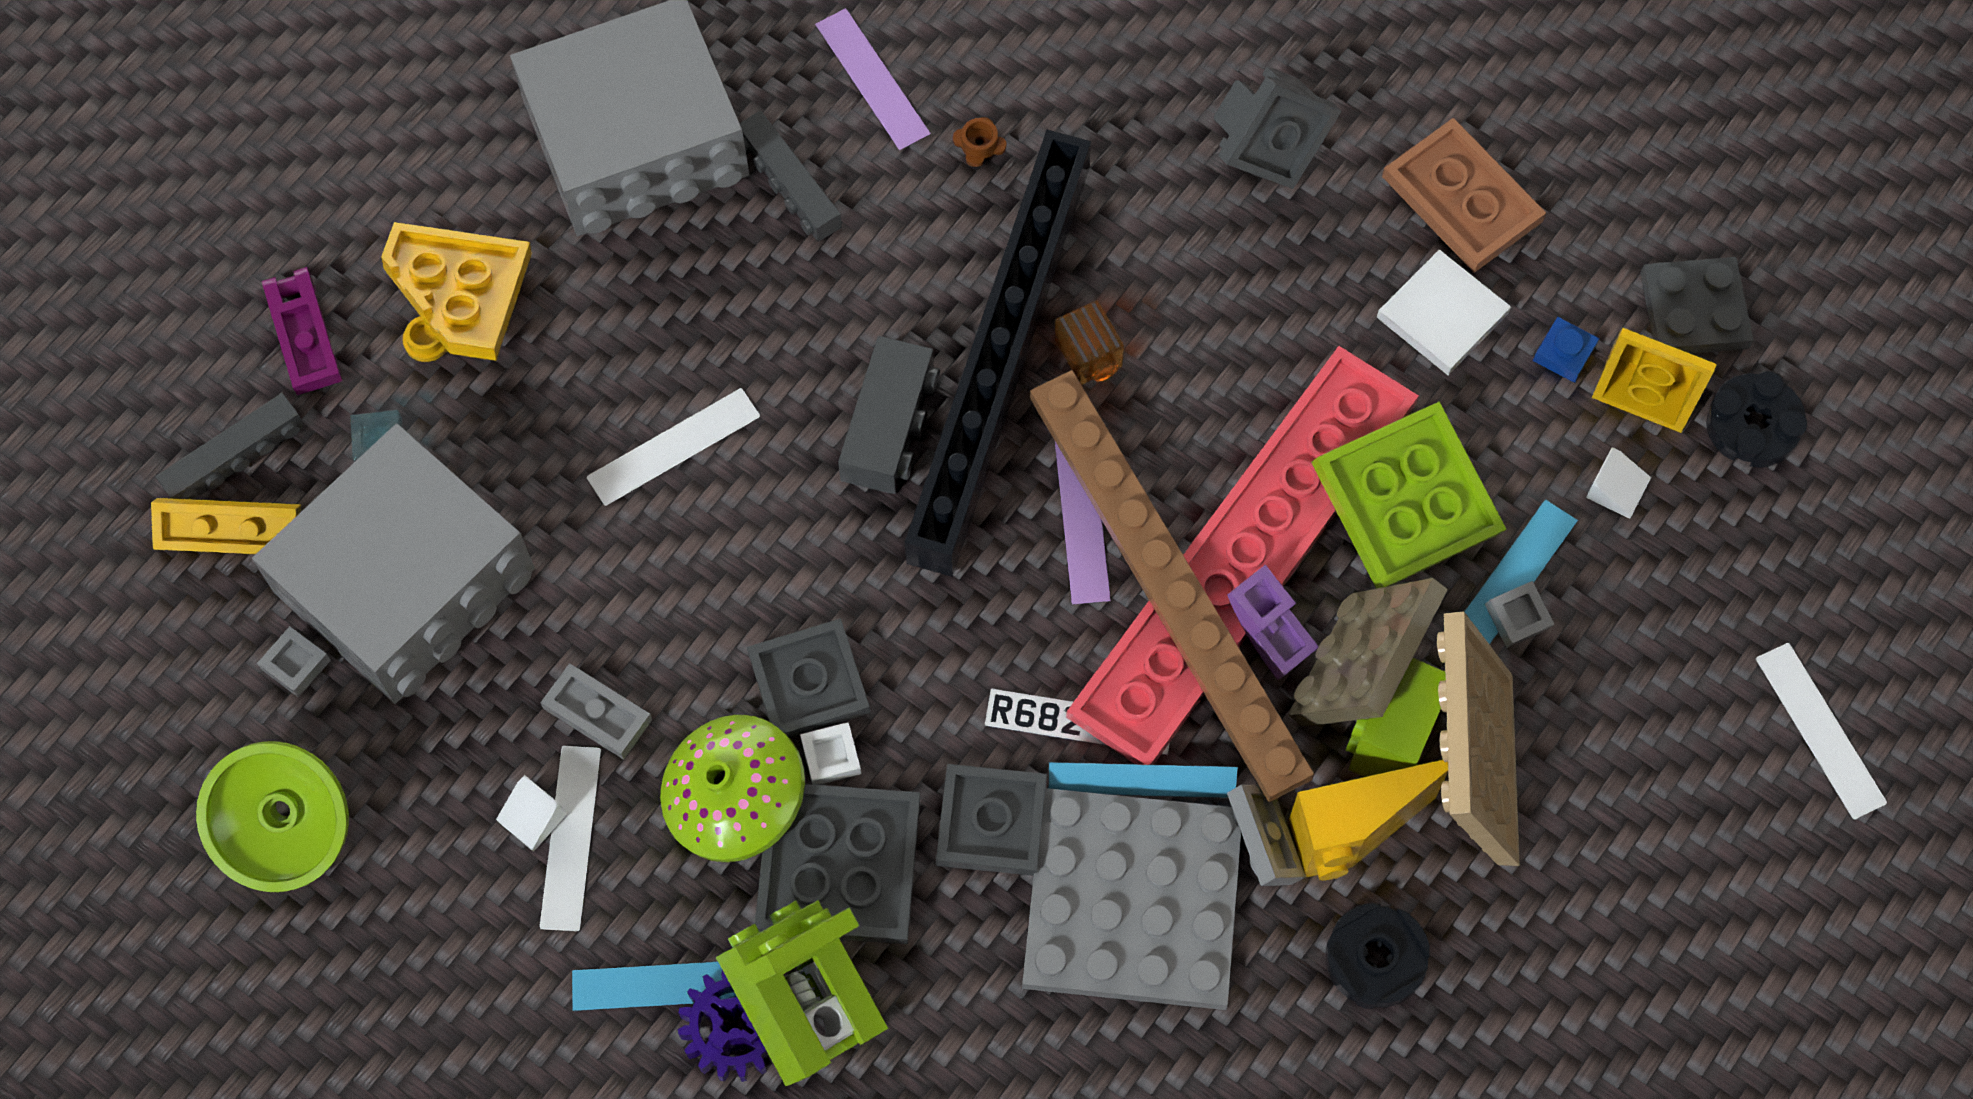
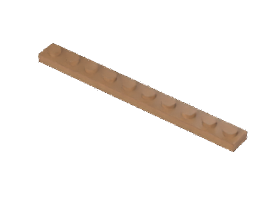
M1071 370L1030 390V400L1267 801L1271 802L1313 780L1314 773L1074 372Z

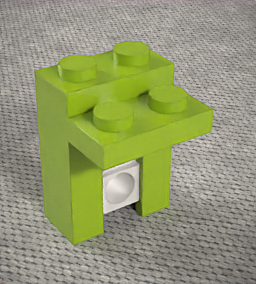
M818 900L802 909L797 901H794L770 914L769 917L774 925L760 932L756 924H753L729 937L728 941L732 948L716 957L785 1086L808 1078L831 1064L830 1060L858 1043L861 1045L888 1029L839 939L841 936L859 927L850 907L831 916L828 908L823 909ZM795 967H797L798 971L794 973H791L786 976L783 975ZM815 1014L825 1024V1036H822L814 1026Z

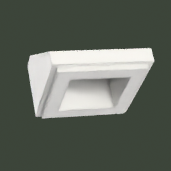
M1612 447L1586 498L1630 519L1651 477L1621 451Z
M524 775L517 782L496 820L534 852L567 813L557 801Z

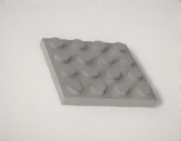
M1046 788L1037 873H1034L1022 989L1226 1010L1228 1006L1241 830L1234 821L1232 807Z

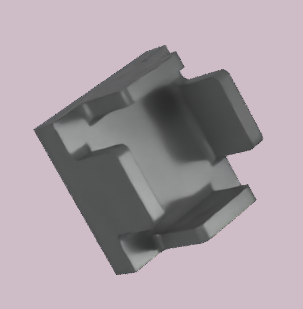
M1267 66L1262 74L1265 79L1256 93L1246 83L1236 80L1215 113L1214 120L1229 135V138L1224 137L1220 142L1219 146L1222 150L1218 156L1227 165L1294 189L1342 111L1333 102L1316 96L1298 78Z

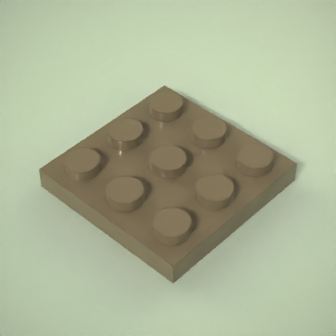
M1434 578L1349 595L1341 603L1337 611L1339 619L1331 634L1317 648L1315 655L1317 661L1309 676L1304 678L1297 686L1294 693L1295 702L1288 716L1301 726L1383 717L1448 589Z

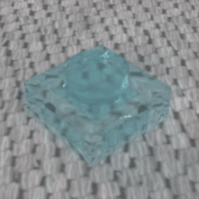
M399 410L350 415L353 461L355 462L396 423L402 427V417Z

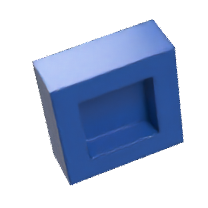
M1557 316L1538 348L1533 361L1575 383L1600 338Z

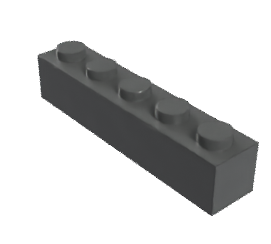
M760 110L740 122L746 152L749 151L753 156L752 161L760 173L765 172L769 177L768 182L776 194L780 192L785 198L784 204L791 214L796 213L801 219L800 225L807 235L812 234L817 242L842 228L839 211L763 112Z
M281 393L155 477L170 499L197 500L200 495L208 490L219 487L226 478L235 472H241L246 469L249 463L259 456L270 453L283 440L297 435L300 429L304 427V424L296 410L284 394Z

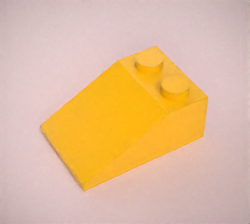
M1622 328L1611 349L1592 398L1681 433L1714 373L1717 364Z
M1440 760L1298 792L1288 822L1306 875L1305 878L1318 875L1319 880L1326 881L1346 875L1349 872L1348 868L1355 866L1436 798L1442 782L1448 774V762Z

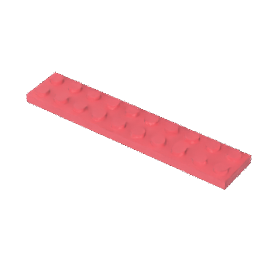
M1340 346L1337 347L1183 554L1238 647L1243 643L1247 634L1241 626L1227 594L1264 565L1269 568L1280 584L1284 586L1337 513L1311 462L1327 452L1408 416L1417 403L1419 395ZM1148 601L1066 712L1067 719L1136 765H1154L1205 695L1150 601Z

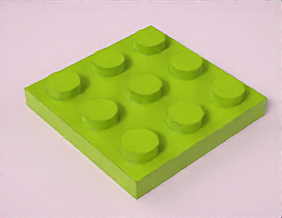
M1440 401L1327 452L1311 462L1376 589L1392 586L1506 530Z

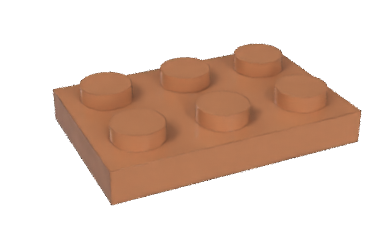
M1454 118L1391 162L1383 171L1382 177L1474 273L1541 224L1546 215V212Z

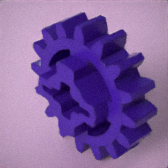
M723 970L721 974L722 980L715 982L713 978L706 974L702 976L706 987L702 993L691 988L687 991L689 998L694 1003L693 1007H680L678 1012L682 1019L689 1022V1025L678 1029L680 1039L693 1040L684 1049L687 1057L692 1059L702 1055L698 1065L700 1071L705 1074L713 1066H716L718 1078L724 1082L728 1078L730 1070L737 1071L741 1082L747 1081L748 1068L754 1066L762 1075L765 1074L767 1069L764 1059L769 1055L737 997L722 1000L718 998L724 994L734 992ZM720 1015L725 1019L730 1018L734 1021L742 1015L744 1025L749 1033L744 1029L741 1031L738 1028H732L728 1033ZM703 1016L712 1023L713 1031L708 1036L709 1041L707 1044H705L701 1036V1020ZM747 1048L751 1050V1052L745 1055L729 1056L732 1051Z

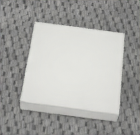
M1438 250L1378 310L1377 318L1444 373L1449 375L1509 314L1511 306L1441 250Z

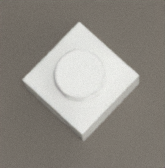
M849 722L800 734L812 785H821L861 775V768Z

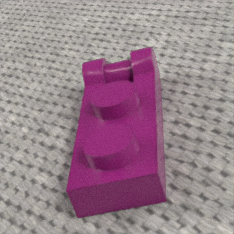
M308 267L294 270V276L277 280L276 276L262 280L268 306L296 395L298 396L342 382L315 285ZM300 293L301 298L285 302L284 298Z

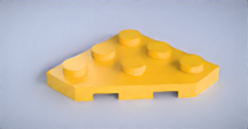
M394 222L381 256L386 273L450 354L497 360L532 255L530 242Z

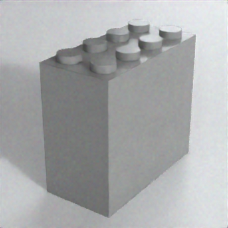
M669 0L510 55L525 107L577 237L586 233H600L608 229L612 224L631 217H645L655 209L674 202H688L699 193L716 187H730L738 183L742 178L750 176L742 128L687 0Z
M397 423L252 557L253 562L275 595L393 704H396L403 696L409 697L418 691L426 679V674L439 661L443 663L453 657L461 646V640L473 628H480L487 624L494 616L497 609L496 606L510 593L516 594L522 590L529 582L532 575L531 572L535 569L521 533Z

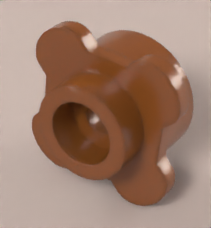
M986 117L974 118L968 121L962 129L956 130L953 134V144L962 148L966 154L967 164L973 167L983 165L984 160L994 154L1002 155L1007 148L1006 140L1003 137H998L996 126L991 119ZM976 140H983L984 143L981 144V145H978V144L975 143V141H976Z

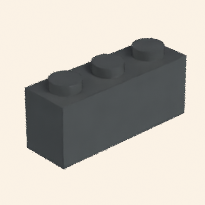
M882 336L877 337L838 461L840 480L842 482L896 495L900 479H909L915 456L914 452L909 451L913 436L921 438L927 419V410L922 409L926 394L934 396L940 376V368L934 367L933 349Z

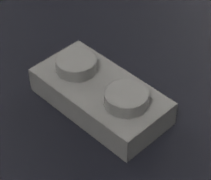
M570 663L540 702L544 710L623 760L652 721L650 713Z
M1240 785L1227 792L1234 811V821L1241 830L1250 855L1252 870L1257 875L1260 885H1292L1304 879L1306 875L1278 800L1275 799L1268 802L1259 785Z

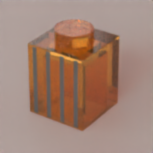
M1098 300L1055 319V341L1081 385L1093 379L1097 382L1106 380L1113 376L1119 370V367L1123 366L1124 344Z

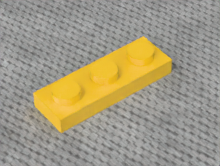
M156 498L151 502L153 549L257 554L301 513V504Z

